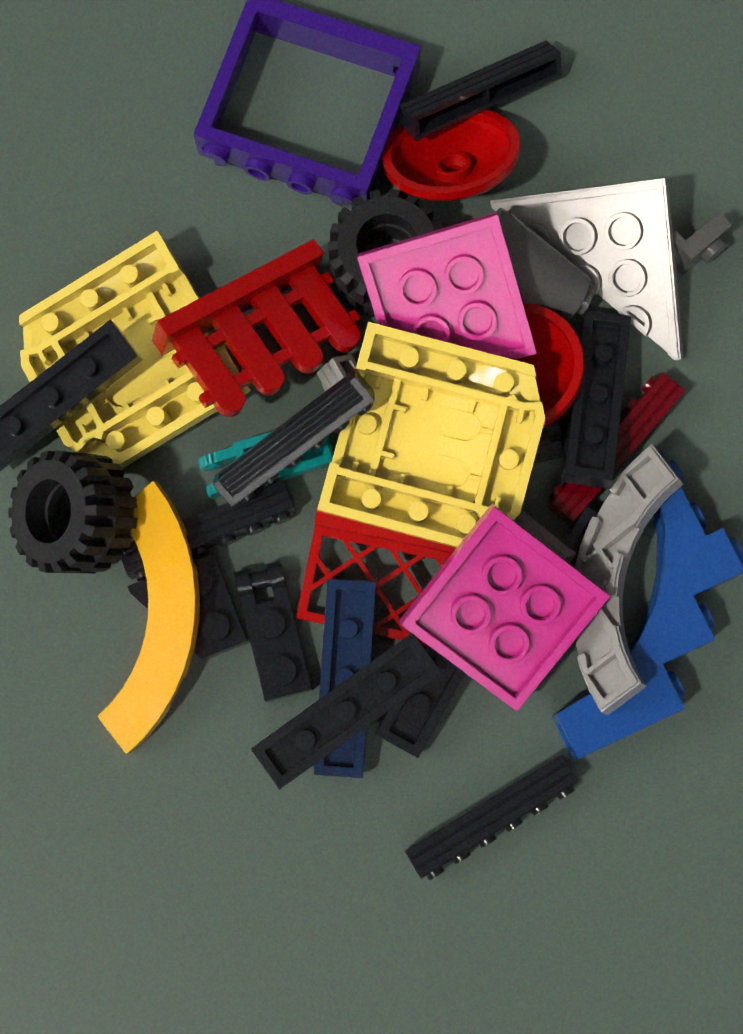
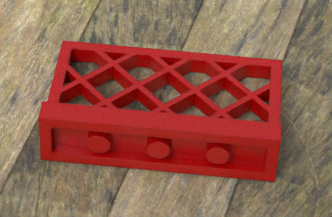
M317 510L296 619L324 624L325 614L308 611L312 591L325 583L327 579H334L335 575L355 562L358 563L370 582H376L361 558L376 548L390 550L400 567L377 582L376 592L390 614L374 624L373 635L397 640L407 637L411 632L400 624L399 620L401 618L399 614L408 609L418 596L395 610L380 586L403 571L420 595L422 589L408 567L424 557L436 559L442 567L444 561H447L456 548ZM323 536L343 540L353 558L330 572L319 556ZM351 542L368 545L369 547L358 554ZM397 551L417 556L404 563ZM317 565H319L325 576L314 583ZM394 618L400 629L382 625ZM417 637L419 642L424 645V642Z

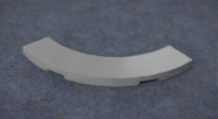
M652 444L636 457L609 489L611 493L604 501L597 516L592 517L588 524L574 567L610 596L575 639L578 651L577 660L588 690L601 713L607 716L647 687L635 666L625 636L623 622L625 577L632 553L644 528L661 505L683 485L680 478Z

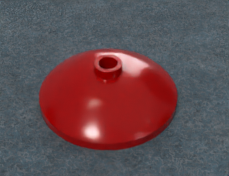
M487 109L423 137L418 141H415L400 125L392 133L382 154L383 166L387 178L394 186L420 199L436 202L469 199L491 190L514 170L520 157V138L515 126L508 119Z
M523 304L537 354L516 360L534 365L540 402L543 404L545 414L544 428L560 418L576 399L584 377V355L578 336L565 319L543 306Z

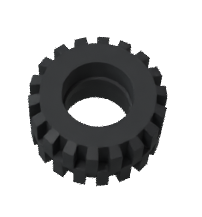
M390 189V196H381L380 190L370 191L369 200L364 201L360 195L352 200L351 211L343 207L338 213V224H332L330 241L328 242L330 273L333 280H335L336 290L341 297L347 295L348 305L355 310L361 304L364 306L365 315L371 317L375 315L357 259V255L361 253L367 244L380 238H393L402 241L443 228L439 219L433 221L434 211L427 204L421 209L418 207V197L409 194L405 200L400 198V190Z
M60 450L42 452L40 457H33L27 462L28 470L20 471L17 476L18 485L13 487L10 497L13 499L12 508L8 507V518H12V526L9 528L11 537L17 539L15 548L19 555H26V563L31 567H38L39 571L45 573L86 574L104 572L111 568V563H118L124 556L122 549L129 548L133 540L130 532L131 529H136L137 518L133 517L134 509L138 508L136 497L131 496V490L134 488L130 478H123L125 470L121 465L114 464L113 460L107 456Z

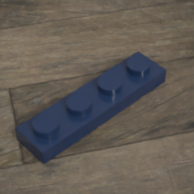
M327 579L319 699L371 662L377 582ZM367 727L314 765V775L363 778Z

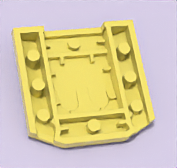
M158 230L19 315V325L23 327L24 349L20 350L21 367L29 382L110 319L116 323L143 359L55 428L64 445L73 451L107 456L113 460L114 464H120L122 468L217 412L213 404L204 408L200 402L199 396L204 391L188 367L184 365L178 369L172 361V356L177 351L173 350L162 356L152 342L157 320L200 298L178 259ZM214 328L206 332L204 336L206 337L216 332V329ZM226 344L214 349L232 376L242 371ZM249 384L241 388L244 395L252 391Z
M368 322L356 369L374 390L375 399L372 402L373 406L363 415L359 416L358 413L348 420L349 424L340 431L317 510L454 548L458 547L491 504L512 520H515L521 513L545 421L543 404L540 402L535 379L534 365Z

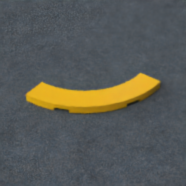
M152 481L135 496L138 508L134 509L133 518H137L136 529H131V534L143 561L147 579L148 619L144 641L133 671L123 688L113 701L97 716L126 754L136 750L151 735L169 711L170 704L176 696L183 678L188 673L195 650L199 626L200 592L198 571L196 565H194L190 545L186 537L188 534L173 502L157 481Z

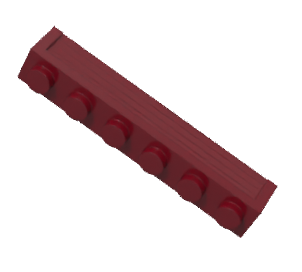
M663 372L657 379L652 376L641 389L645 392L639 400L633 398L623 409L626 415L619 422L614 475L686 391ZM567 483L563 487L559 484L549 496L552 502L548 509L571 527L583 510L588 507L603 488Z

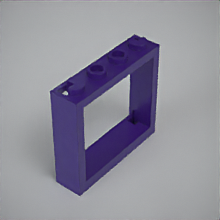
M247 0L193 134L198 154L214 159L217 166L230 164L242 168L248 175L259 180L266 181L269 178L285 182L289 188L301 194L309 195L315 192L327 196L333 203L343 207L344 203L352 205V200L360 195L364 201L369 200L370 191H374L383 168L382 154L392 133L398 128L401 119L399 105L408 101L418 74L421 46L279 0ZM256 32L395 77L359 175L218 129Z

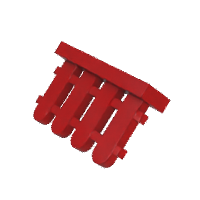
M314 239L157 320L152 342L162 356L173 350L177 351L173 354L172 361L178 369L186 365L204 391L199 396V400L204 408L213 404L221 415L234 417L242 411L245 404V395L241 388L253 383L262 394H276L284 382V372L280 368L284 364L291 361L298 371L309 374L315 372L322 362L323 353L319 347L320 344L329 340L337 351L344 353L350 352L356 347L360 339V331L356 325L361 318L355 309L347 313L329 287L334 282L328 272L320 275L317 271L324 252ZM289 288L293 289L285 295L281 293ZM301 302L319 326V329L312 333L308 332L292 309V307ZM251 308L255 309V311L244 316V312L250 310ZM262 323L267 326L282 348L272 355L253 329ZM214 328L216 329V332L206 337L204 336L206 332ZM223 344L227 345L243 368V371L234 376L231 375L214 350Z

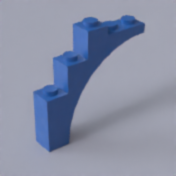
M663 450L659 451L684 485L683 475L674 460L668 461ZM681 487L653 515L657 536L656 576L648 610L633 643L629 647L635 666L647 687L608 716L601 713L590 692L584 698L552 716L572 761L580 759L685 709L681 702V699L685 698L682 684L673 671L667 673L663 664L715 640L712 630H715L712 615L703 603L698 605L694 597L733 580L743 573V551L734 537L728 538L724 528L705 535L703 528L706 527L704 516L695 502L689 503Z

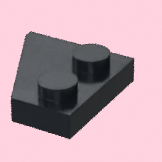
M214 553L193 561L198 571L200 592L199 626L194 652L203 660L248 644ZM147 579L127 586L129 592L148 609Z

